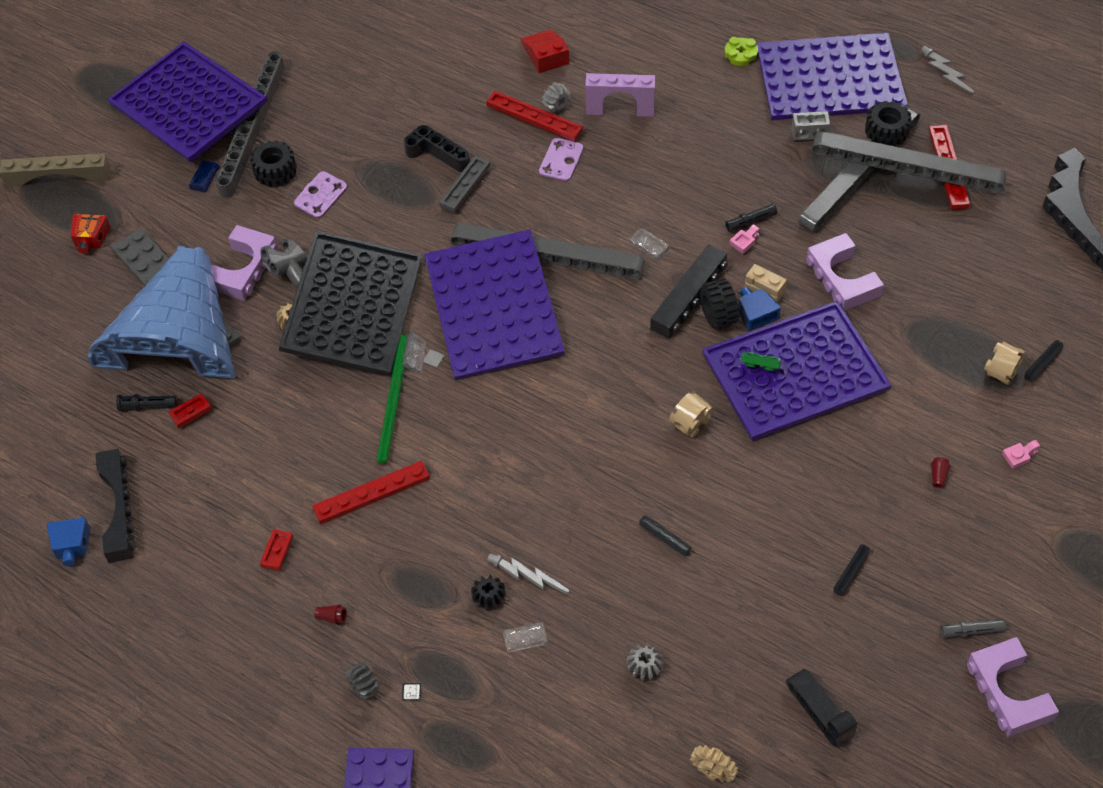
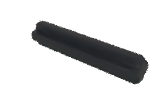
M1055 340L1025 372L1024 378L1030 382L1033 381L1062 350L1063 343Z
M646 515L640 519L639 525L677 552L683 556H687L690 553L691 546L660 524Z
M864 544L859 546L833 590L835 594L839 596L844 595L869 554L870 548Z

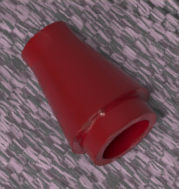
M936 457L931 462L932 486L935 488H944L951 468L949 460L946 458Z
M341 604L317 606L314 611L315 619L339 625L346 621L347 610Z

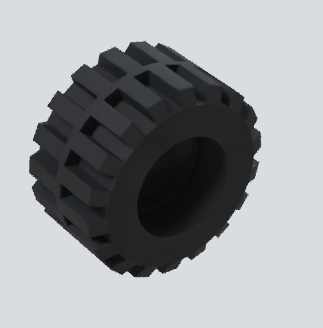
M884 101L883 103L878 102L877 105L874 104L867 114L865 125L867 138L871 139V142L896 147V144L901 145L903 141L907 140L912 121L911 113L907 111L908 108L906 106L903 107L901 103H895V101Z
M267 141V143L260 144V147L257 146L255 151H252L250 161L255 179L260 184H265L268 187L270 185L277 187V185L282 186L285 182H290V179L295 177L294 174L297 172L294 153L288 144L285 145V142Z
M723 278L702 284L700 290L701 304L709 325L713 329L736 324L739 316L738 303L734 290L728 280Z

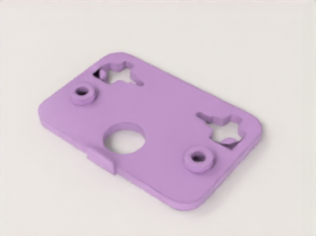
M560 138L553 139L540 166L539 174L562 181L570 180L575 167L578 165L583 145ZM558 142H561L562 146H560L556 150V145L554 144H558ZM571 158L574 160V163L566 164L565 160ZM550 165V170L552 171H548V173H545L544 169H546Z
M319 172L294 200V205L304 212L320 218L346 190L347 184L327 172ZM339 184H341V188H342V189H339V188H338L337 190L334 191V189H335V186H334V185H339ZM315 187L318 189V192L311 194L308 190ZM321 206L320 210L322 212L314 213L313 208H318Z

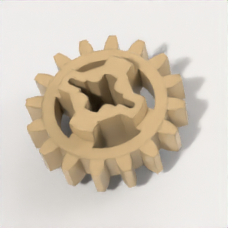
M699 745L697 748L695 747L691 755L690 761L694 762L693 766L698 767V771L703 772L708 779H719L723 783L724 781L730 783L738 772V767L735 766L736 763L731 761L730 757L723 754L718 748L709 749L706 745L704 747Z

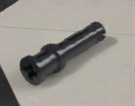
M118 394L116 405L118 411L123 409L138 411L140 408H175L177 406L176 395L140 397L138 394L133 396Z

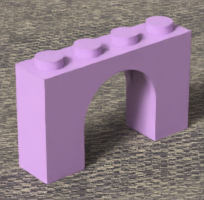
M586 73V115H603L604 98L613 92H625L636 99L637 116L654 117L655 75Z
M236 225L228 237L231 249L248 254L253 257V260L248 266L240 270H227L218 266H211L217 292L245 301L247 296L252 293L256 282L260 280L262 272L267 268L261 258V248L268 245L277 251L278 245L274 236Z
M847 233L809 247L806 256L807 264L813 268L816 277L823 282L825 290L828 293L830 292L834 302L838 301L844 311L882 296L884 284L875 272L857 279H844L832 271V266L854 256L855 244Z
M1017 637L973 652L967 661V668L970 674H974L979 691L984 693L990 711L995 713L999 728L1005 731L1007 737L1052 722L1059 713L1049 693L1026 701H1017L1007 697L999 689L996 676L1003 671L1023 665L1027 657Z

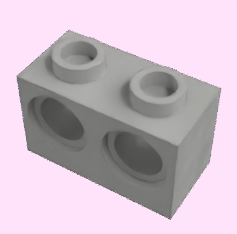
M828 112L793 113L791 126L793 140H811L815 138L816 133L821 131L829 133L830 121Z

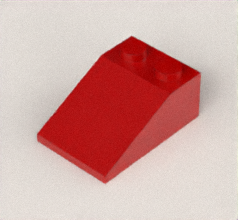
M550 29L521 38V42L538 73L570 64L569 48L563 38Z

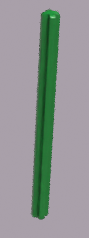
M400 335L377 454V463L387 464L409 346L408 335Z

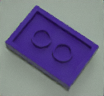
M348 748L344 788H411L414 750L398 748Z

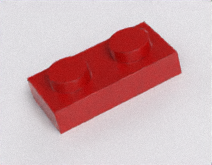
M201 393L170 410L168 413L179 429L208 413L212 408Z
M273 529L260 561L262 568L275 571L281 570L294 538L293 533Z

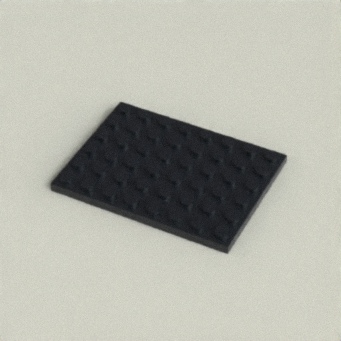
M316 230L279 345V351L390 376L422 255Z

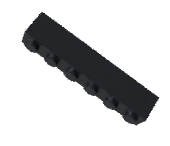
M709 244L706 246L650 319V330L668 339L679 331L680 324L683 320L686 321L688 319L690 311L699 304L701 285L716 281L719 273L726 269L728 265L726 252Z

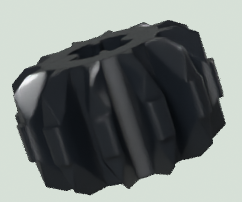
M490 574L488 579H485V577L481 576V581L475 580L474 587L471 588L472 600L477 602L478 608L484 606L487 611L489 606H492V608L496 609V604L502 605L503 598L506 597L505 585L500 583L499 577L493 579Z

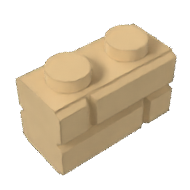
M754 264L746 275L745 287H749L752 292L763 289L776 303L779 302L786 292L787 279L757 264Z

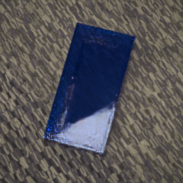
M202 160L189 183V189L206 193L219 169V164Z

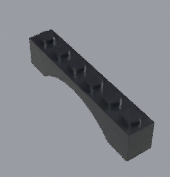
M119 448L95 453L97 471L101 479L111 487L115 495L113 519L102 536L104 555L108 563L133 559L132 551L135 550V543L130 534L134 530L132 522L129 521L132 511L130 504L127 502L130 499V492L126 488V483H129L128 474L124 470V467H127L126 456H122Z

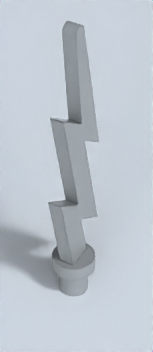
M922 47L921 51L924 53V56L934 60L928 62V64L947 74L943 75V78L970 94L974 93L973 89L958 79L965 78V75L945 65L950 64L951 61L934 53L932 48Z
M490 553L487 561L493 563L497 568H502L517 580L519 578L518 573H520L541 589L544 588V582L564 594H569V589L536 567L534 569L535 573H533L512 557L510 564L502 559L503 556L501 555L495 556Z

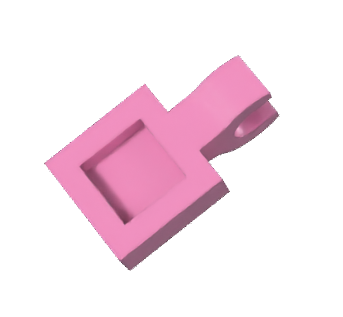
M752 225L746 232L741 229L730 239L729 245L744 254L755 244V239L759 236V233H757L759 228L756 225Z
M1037 440L1031 441L1025 447L1018 443L1004 449L1002 455L1010 467L1014 469L1030 462V456L1039 452L1037 448L1040 447V444Z

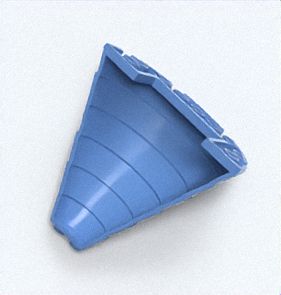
M184 246L177 247L175 253L148 281L147 285L91 344L88 354V361L91 367L127 370L129 363L122 353L189 358L199 376L236 377L222 319L223 314L218 300L219 296L213 278L210 257L205 254V249L201 247H196L195 249Z

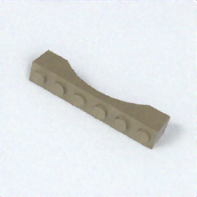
M105 153L1 160L0 176L5 187L22 186L36 177L50 174L74 175L90 181L109 180L110 165Z

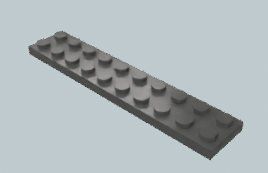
M141 228L111 246L112 251L144 287L169 259ZM222 317L228 344L231 348L240 342L241 338Z

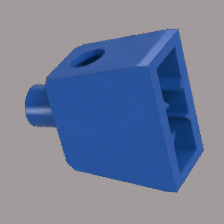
M749 287L741 289L738 310L748 332L780 318L781 307L763 289L754 292Z
M82 517L47 523L51 549L55 557L62 559L64 566H73L75 564V557L86 554L90 534V526L86 518Z

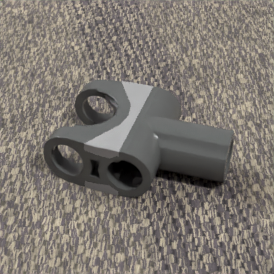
M290 238L282 241L283 253L274 250L268 245L263 246L260 250L261 258L273 276L286 274L294 286L298 288L303 272L302 267L305 266L307 260L302 249Z

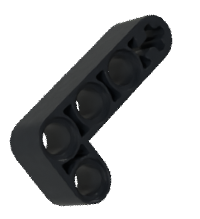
M427 125L418 126L404 138L405 153L410 158L418 157L424 151H427L459 172H463L470 163L469 152Z
M802 669L786 679V684L791 693L834 747H838L855 735L857 723L853 715L847 710L841 713L808 670Z

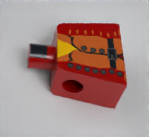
M73 214L71 238L75 247H78L77 251L81 254H87L89 248H100L110 230L107 216Z

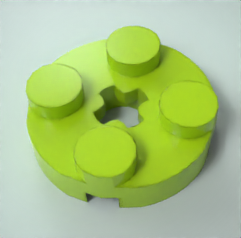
M731 37L725 46L724 55L733 65L746 66L749 65V62H754L757 59L758 47L756 41L752 38Z

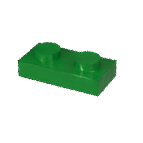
M744 351L741 362H745V365L749 367L760 365L764 366L766 370L775 371V368L779 369L781 358Z

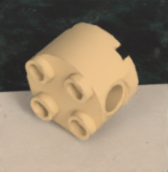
M1003 341L996 344L993 350L995 355L992 360L989 359L984 370H986L987 376L996 378L1002 383L1009 385L1011 381L1008 379L1013 380L1023 361L1021 355L1025 356L1026 351Z
M692 391V393L686 394L676 405L675 409L677 412L676 414L671 413L669 422L685 435L694 438L699 432V427L702 424L706 425L712 418L710 413L713 408L707 401Z

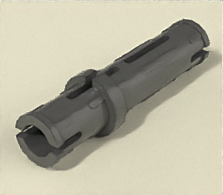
M1003 618L975 622L959 621L955 624L940 625L942 638L955 636L966 638L967 635L1006 631V623Z

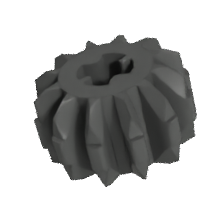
M365 663L356 664L346 672L349 685L361 700L371 698L379 691V683Z

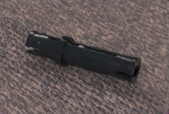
M772 203L750 213H742L737 218L726 221V229L728 232H732L741 227L746 228L751 223L776 215L777 208Z

